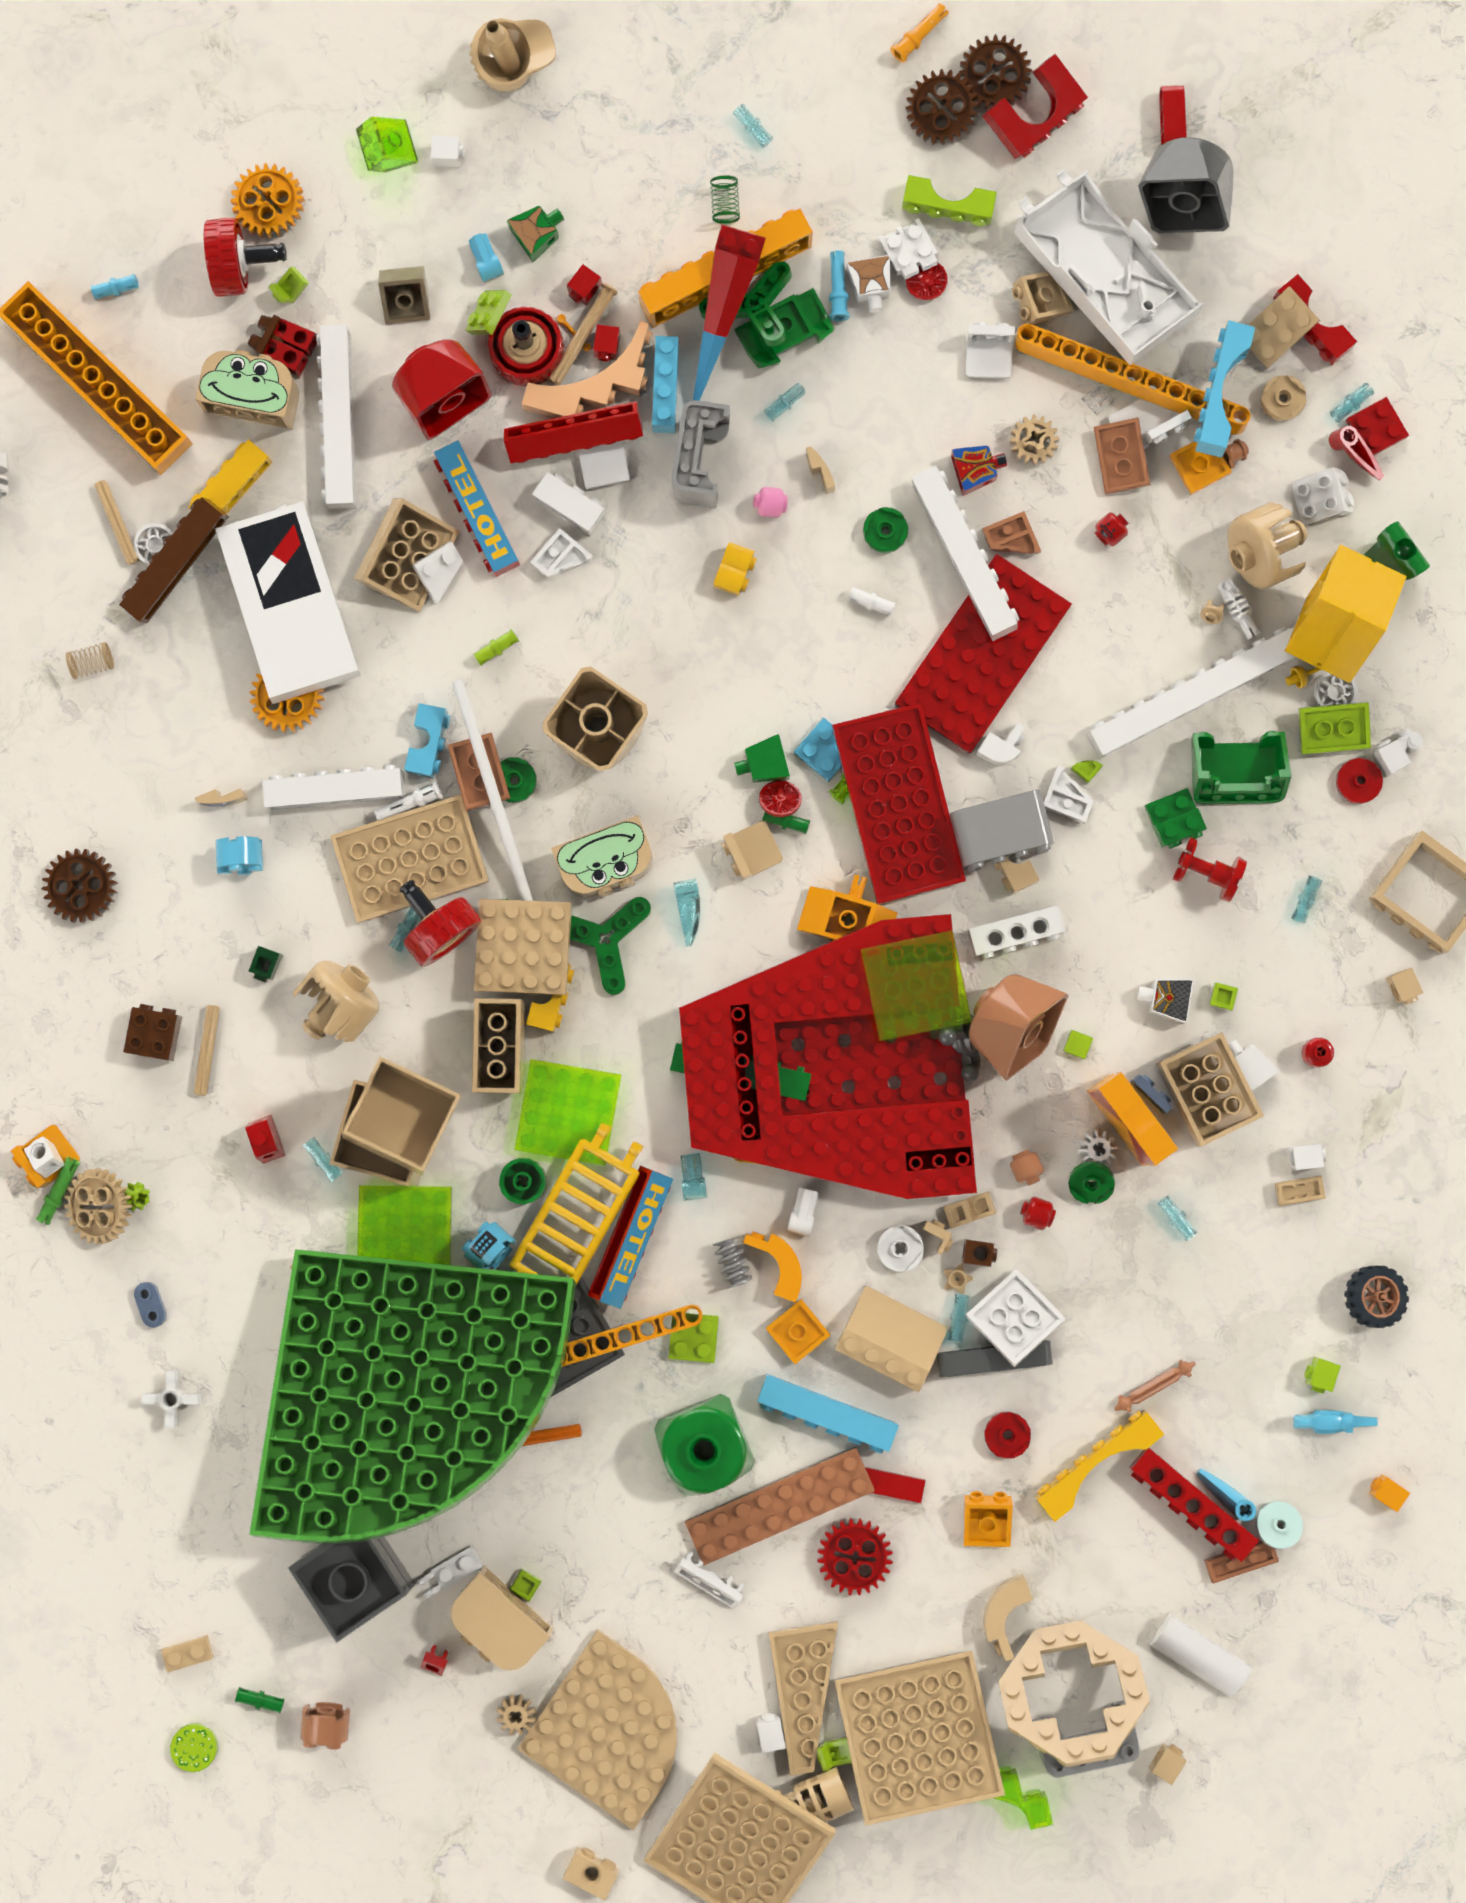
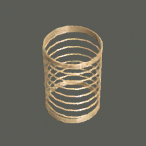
M106 642L100 643L99 646L94 645V647L90 646L87 648L91 660V672L89 670L91 675L93 674L92 667L94 669L91 656L96 667V671L94 669L96 674L97 666L99 671L102 672L101 654L105 663V667L103 665L104 670L107 671V666L110 670L114 669L113 657ZM95 646L99 648L100 659L95 650ZM91 647L94 649V654H95L96 663H95L94 657H93V655H92V653H91V651H90V648H91ZM80 649V652H79V654H80V661H81V665H82V668H83V664H82V660H81L82 655H81V649ZM75 650L74 653L75 660L71 652H66L65 655L69 672L74 680L78 679L79 672L76 661V651L78 650ZM83 650V651H84V655H85V661H86V664H87V660H86L87 654H86L85 650ZM96 655H97V657H98V660H99V663H100V667H101V670H100V668H99V665H98V662H97V658H96Z

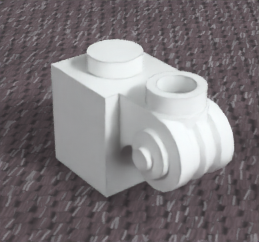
M1408 728L1397 734L1399 739L1392 743L1388 739L1377 745L1379 750L1375 751L1373 755L1386 777L1411 764L1405 750L1414 752L1422 746L1423 739L1420 734L1411 732Z

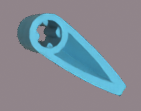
M1201 1468L1196 1473L1199 1479L1233 1515L1242 1521H1250L1255 1517L1256 1507L1253 1502L1221 1479ZM1248 1504V1506L1246 1507L1248 1511L1246 1513L1242 1512L1239 1514V1512L1241 1511L1239 1509L1240 1506H1246Z

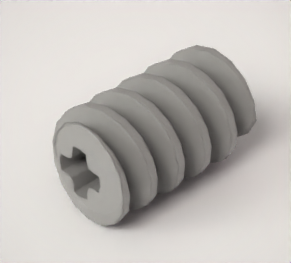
M731 1238L712 1244L713 1246H720L715 1255L723 1256L717 1261L718 1264H725V1267L720 1272L728 1273L723 1278V1282L731 1283L725 1289L746 1284L752 1279V1275L744 1274L750 1270L749 1266H742L747 1261V1257H739L744 1252V1248H737L742 1243L741 1239Z

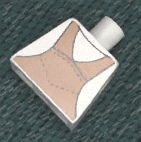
M890 255L847 262L846 271L857 302H868L869 312L881 311L883 309L881 299L889 298Z

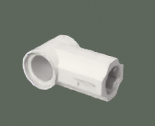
M799 1188L794 1211L790 1215L788 1232L810 1237L818 1192Z

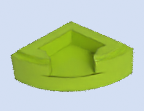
M1082 761L1076 763L1071 770L1088 784L1103 765L1097 761Z

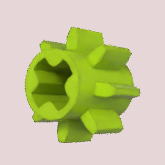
M139 1182L135 1185L128 1183V1189L124 1192L125 1195L131 1196L127 1200V1204H131L132 1208L128 1210L135 1211L136 1208L143 1210V1207L150 1202V1190L145 1189L144 1184Z

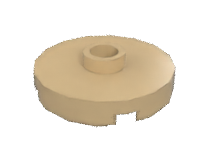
M1288 375L1276 376L1269 380L1263 388L1260 398L1262 409L1265 413L1278 421H1288L1297 417L1305 407L1307 400L1303 384L1298 379ZM1284 396L1286 402H1281L1279 397Z

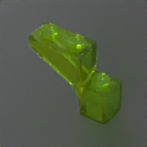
M1010 1766L999 1768L1005 1795L995 1797L994 1799L1020 1808L1026 1816L1030 1830L1053 1825L1045 1791L1040 1792L1039 1789H1034L1026 1792L1027 1795L1023 1796L1016 1769H1011Z

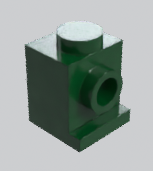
M258 946L248 971L254 973V979L266 983L267 979L273 980L284 955ZM265 962L270 963V967L268 970L263 969V964Z

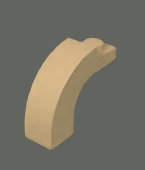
M1023 1574L1002 1583L990 1596L985 1607L983 1622L988 1642L997 1639V1642L994 1643L998 1657L1003 1655L1005 1661L1014 1659L1005 1634L1006 1618L1015 1607L1033 1600Z

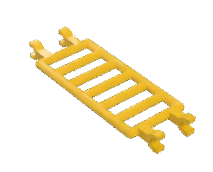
M606 1123L600 1124L591 1142L581 1139L509 1263L510 1268L520 1273L538 1274L520 1263L528 1251L567 1274L570 1278H574L577 1285L639 1177V1171L633 1168L632 1165L644 1146L633 1141L623 1161L604 1151L600 1147L612 1129ZM584 1150L627 1174L628 1177L622 1188L579 1163L578 1161ZM572 1171H576L615 1194L616 1198L611 1207L609 1208L567 1183ZM560 1192H566L603 1214L605 1217L599 1228L555 1203ZM549 1211L554 1212L594 1236L588 1247L585 1248L543 1223ZM537 1232H542L582 1256L576 1268L533 1244L532 1241Z

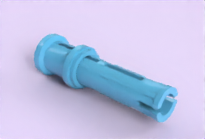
M836 250L835 255L833 251L830 252L832 292L829 295V301L831 302L832 313H830L829 318L836 322L846 321L850 318V314L847 312L849 295L845 291V253L840 250Z

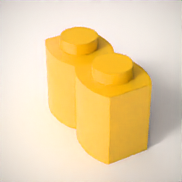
M729 542L713 587L739 596L741 591L745 592L749 583L746 575L748 570L753 571L757 558L754 557L755 551Z

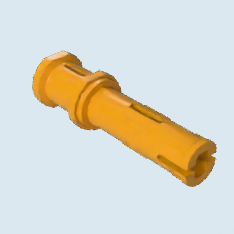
M938 3L912 31L906 32L903 35L904 38L897 45H893L890 48L891 53L899 62L905 63L907 56L914 49H919L921 41L949 14L948 10L943 11L946 8L943 4Z

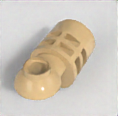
M837 1767L794 1785V1791L783 1795L781 1790H776V1792L825 1823L854 1811L850 1795ZM820 1789L822 1790L825 1800L827 1802V1807H825L823 1799L820 1795Z

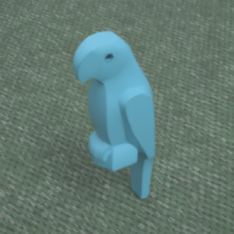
M1315 1410L1311 1414H1297L1293 1417V1427L1295 1429H1313L1317 1434L1353 1433V1427L1378 1426L1377 1417L1355 1416L1351 1412L1337 1410Z

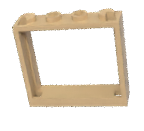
M1424 831L1416 833L1368 899L1373 902L1372 905L1377 907L1378 911H1385L1391 915L1390 919L1399 926L1404 925L1410 929L1409 933L1418 940L1422 938L1429 943L1428 947L1431 950L1443 954L1449 952L1466 929V914L1445 941L1383 895L1418 847H1421L1466 881V862Z

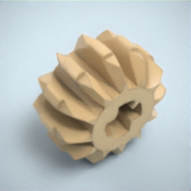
M511 1694L510 1702L507 1699H503L501 1702L503 1707L497 1708V1712L501 1715L496 1720L497 1722H505L501 1726V1730L504 1731L509 1727V1735H513L515 1729H517L519 1736L523 1734V1728L530 1731V1723H535L536 1717L532 1716L536 1712V1708H528L532 1700L528 1699L525 1703L522 1702L524 1698L522 1694H520L518 1700H516L514 1694ZM513 1712H521L520 1718L516 1717L514 1719L512 1717Z

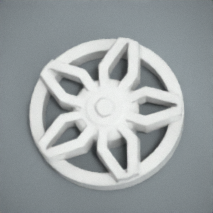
M151 523L142 527L134 538V550L137 557L145 564L150 565L149 555L151 553L153 555L157 552L159 553L163 548V539L173 535V532L167 526L159 523ZM152 528L154 529L156 535H152ZM157 528L164 529L168 533L162 534L160 536V533ZM148 530V538L140 539L142 534ZM146 542V546L139 545V543ZM139 548L142 550H147L145 552V558L141 556Z
M1327 672L1316 682L1314 697L1318 706H1324L1323 703L1326 698L1330 700L1326 705H1332L1333 702L1339 704L1338 701L1340 700L1343 701V704H1347V699L1344 696L1348 697L1352 694L1353 697L1350 703L1356 702L1358 688L1354 679L1351 681V685H1342L1343 680L1338 678L1339 683L1335 682L1336 676L1333 675L1330 684L1329 682L1322 681L1324 678L1332 675ZM1320 685L1327 686V690H1324ZM1346 689H1353V691L1346 693ZM1319 691L1321 693H1326V695H1324L1322 699H1320L1319 697Z

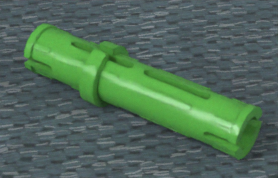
M66 1157L65 1165L61 1168L49 1194L45 1195L43 1199L45 1202L36 1217L37 1221L41 1223L45 1221L46 1225H50L57 1208L61 1207L63 1203L61 1200L80 1165L78 1160L73 1158L71 1161V1157Z

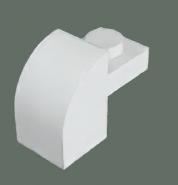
M1017 722L1006 741L989 732L976 755L994 765H1005L1012 762L1021 752L1014 747V744L1019 747L1024 739L1025 734L1022 732L1025 726Z

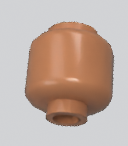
M1025 1150L1012 1157L1013 1161L1010 1163V1168L1018 1183L1026 1182L1027 1186H1030L1040 1181L1039 1176L1043 1174L1044 1168L1037 1153Z

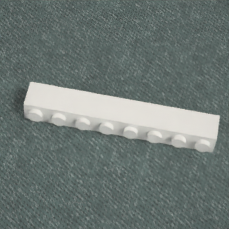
M347 324L321 325L320 333H317L316 338L317 346L321 347V355L317 356L318 369H321L322 377L318 378L319 391H322V400H319V412L323 414V422H320L319 429L320 435L324 436V444H320L321 458H324L325 466H321V478L325 480V489H322L323 503L326 502L329 509L356 508L351 332Z
M935 465L911 477L912 485L992 641L1017 630L1018 614L1014 608H1009L1007 604L1009 598L1004 588L1000 589L996 583L999 581V578L994 569H989L986 563L989 559L984 549L979 550L976 544L979 542L978 537L973 529L969 530L966 524L969 521L964 510L959 511L956 505L958 499L955 492L948 490L946 486L948 479L944 471L939 472Z

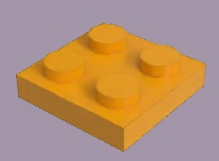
M1194 441L1169 455L1190 495L1232 473L1224 457L1220 458L1195 451L1197 442Z
M802 1299L798 1300L765 1328L794 1364H797L831 1335Z

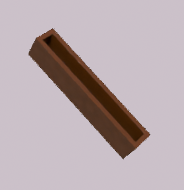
M201 497L192 503L189 514L180 519L173 535H169L164 540L163 548L160 552L155 553L150 558V565L147 569L137 575L134 586L126 590L122 595L123 600L119 605L139 622L148 623L216 535L215 529L222 527L230 517L210 499Z

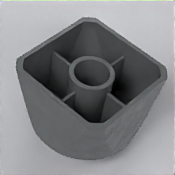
M1178 138L1162 144L1155 151L1138 184L1151 229L1158 233L1225 231L1230 225L1233 192V164L1229 155L1216 144L1200 138Z

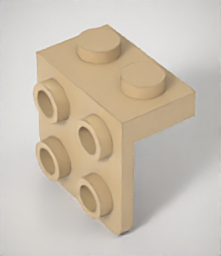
M760 821L733 835L729 833L723 836L722 848L726 856L731 855L734 861L731 864L733 871L737 877L741 875L742 880L771 868L783 860L782 854L765 821Z

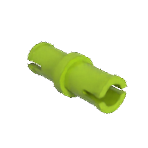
M510 629V631L498 639L490 640V644L473 653V655L482 666L495 656H501L504 650L518 643L519 640L513 630Z

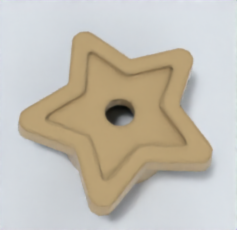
M959 1264L955 1270H944L948 1279L945 1289L955 1288L961 1294H964L966 1283L972 1281L973 1277L964 1272L963 1264Z

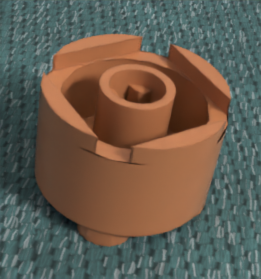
M317 1702L316 1707L310 1708V1704L305 1705L302 1709L300 1736L303 1740V1746L313 1748L320 1745L327 1746L328 1749L332 1750L340 1749L341 1744L348 1740L350 1709L347 1707L346 1710H343L342 1704L333 1702Z

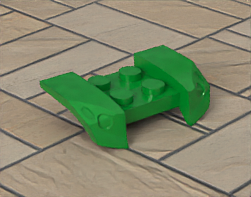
M814 288L800 295L793 294L770 306L781 322L786 334L782 344L778 346L766 345L751 321L734 329L747 355L757 368L779 365L781 361L778 355L812 337H815L817 342L820 343L835 330Z

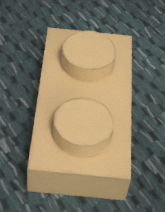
M208 1635L161 1650L167 1673L214 1658Z

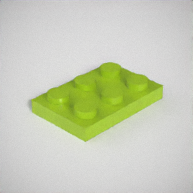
M1369 702L1298 708L1301 754L1371 748Z

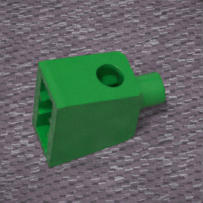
M779 734L745 749L747 759L734 762L737 776L750 773L753 783L790 779Z

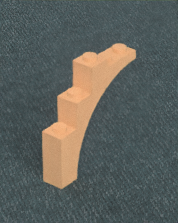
M640 321L631 343L622 355L608 368L593 377L577 383L558 386L528 383L522 400L523 410L549 418H558L582 413L584 405L581 404L600 409L609 407V404L613 405L616 397V391L613 390L640 396L641 391L646 390L649 377H646L645 368L639 367L644 365L646 353H643L645 345H650L652 338L649 323Z

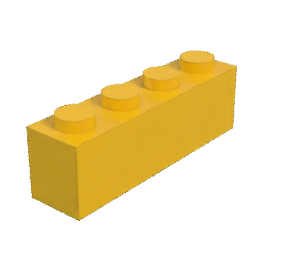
M249 439L245 443L242 442L236 448L235 455L230 460L227 459L222 463L218 474L207 480L202 492L195 494L191 498L188 508L190 509L195 500L204 497L210 499L227 514L273 463L272 460Z

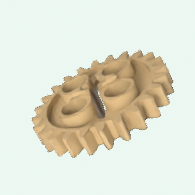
M101 1168L85 1170L84 1173L77 1174L78 1178L71 1180L74 1186L67 1187L71 1194L64 1197L69 1201V1204L64 1205V1207L70 1211L65 1217H71L72 1219L68 1225H75L74 1234L81 1232L80 1239L87 1238V1243L95 1242L97 1245L118 1239V1234L125 1232L123 1227L129 1226L125 1219L132 1217L127 1212V1209L132 1208L131 1204H127V1200L131 1196L124 1194L128 1188H121L120 1186L123 1180H115L116 1173L109 1174L108 1169L101 1170ZM91 1204H93V1205L98 1206V1205L110 1204V1205H113L114 1208H112V1207H107V1208H102V1207L83 1208L82 1205H91Z

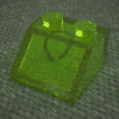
M371 116L356 128L368 171L388 172L418 162L405 119Z

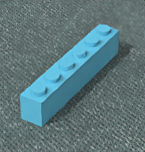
M769 1374L766 1375L757 1402L761 1403L760 1408L770 1412H773L774 1409L783 1412L782 1416L788 1419L795 1420L796 1417L805 1420L804 1424L815 1429H817L818 1425L827 1428L826 1433L836 1437H839L840 1434L848 1436V1441L857 1445H861L862 1442L870 1445L869 1449L882 1454L884 1450L890 1451L899 1427L896 1422Z

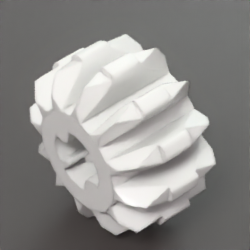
M1093 1130V1137L1086 1133L1085 1138L1088 1142L1084 1140L1079 1141V1144L1085 1146V1149H1079L1078 1153H1086V1156L1081 1161L1086 1162L1091 1159L1090 1161L1102 1164L1104 1161L1107 1166H1110L1111 1161L1108 1157L1113 1159L1117 1157L1116 1154L1111 1153V1150L1118 1149V1146H1110V1143L1115 1138L1109 1137L1106 1140L1107 1131H1103L1100 1138L1098 1130ZM1098 1143H1100L1103 1153H1098V1156H1096L1093 1146H1098Z

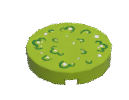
M199 1723L187 1724L180 1728L173 1736L170 1744V1753L174 1763L180 1769L188 1772H200L207 1768L215 1759L218 1751V1741L214 1732Z

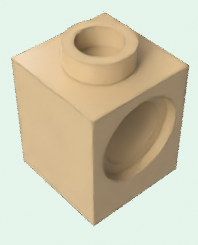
M1413 968L1403 970L1386 978L1396 1003L1404 1002L1405 1005L1419 1000L1417 996L1423 994Z
M1163 1743L1150 1763L1149 1769L1152 1773L1173 1785L1187 1760L1182 1755L1183 1751L1174 1744H1171L1169 1747Z

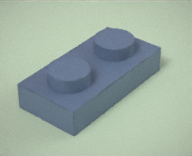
M1139 1074L1130 1081L1163 1114H1167L1173 1108L1170 1104L1171 1099L1163 1091L1158 1093L1153 1088L1154 1082L1148 1076L1144 1075L1142 1077Z

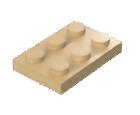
M1289 286L1248 324L1255 327L1250 350L1269 369L1321 320Z

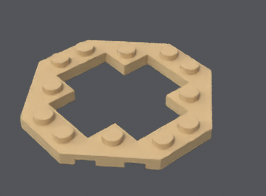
M1082 1621L1035 1629L999 1680V1689L1009 1731L1028 1740L1029 1744L1043 1753L1053 1756L1065 1767L1113 1759L1124 1740L1128 1738L1136 1726L1142 1713L1145 1712L1150 1704L1139 1656ZM1086 1646L1092 1668L1115 1664L1125 1705L1103 1709L1107 1732L1061 1740L1056 1718L1032 1722L1023 1681L1045 1677L1041 1658L1042 1654Z

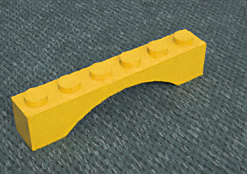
M1138 1410L1128 1418L1129 1422L1123 1427L1119 1425L1110 1432L1111 1437L1106 1441L1102 1439L1092 1446L1093 1451L1087 1456L1085 1454L1079 1456L1073 1462L1075 1465L1068 1471L1066 1468L1055 1476L1057 1480L1050 1485L1046 1483L1037 1490L1038 1495L1035 1498L1054 1522L1073 1508L1081 1483L1098 1463L1122 1451L1148 1449L1165 1435L1145 1410L1142 1412Z

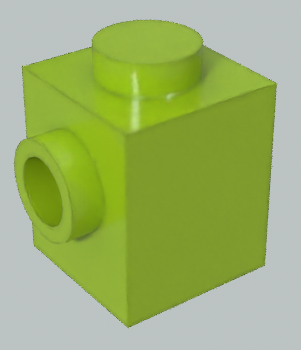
M1314 1356L1311 1365H1308L1305 1370L1304 1378H1307L1305 1383L1312 1385L1311 1390L1324 1394L1325 1390L1333 1392L1341 1365Z

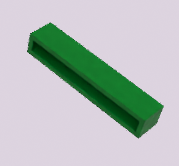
M681 1041V1044L676 1043L670 1070L685 1074ZM750 1055L749 1064L745 1067V1077L751 1081L750 1089L756 1090L753 1056ZM778 1062L780 1095L805 1101L811 1074L805 1073L804 1067L797 1066V1070L781 1067L782 1062Z

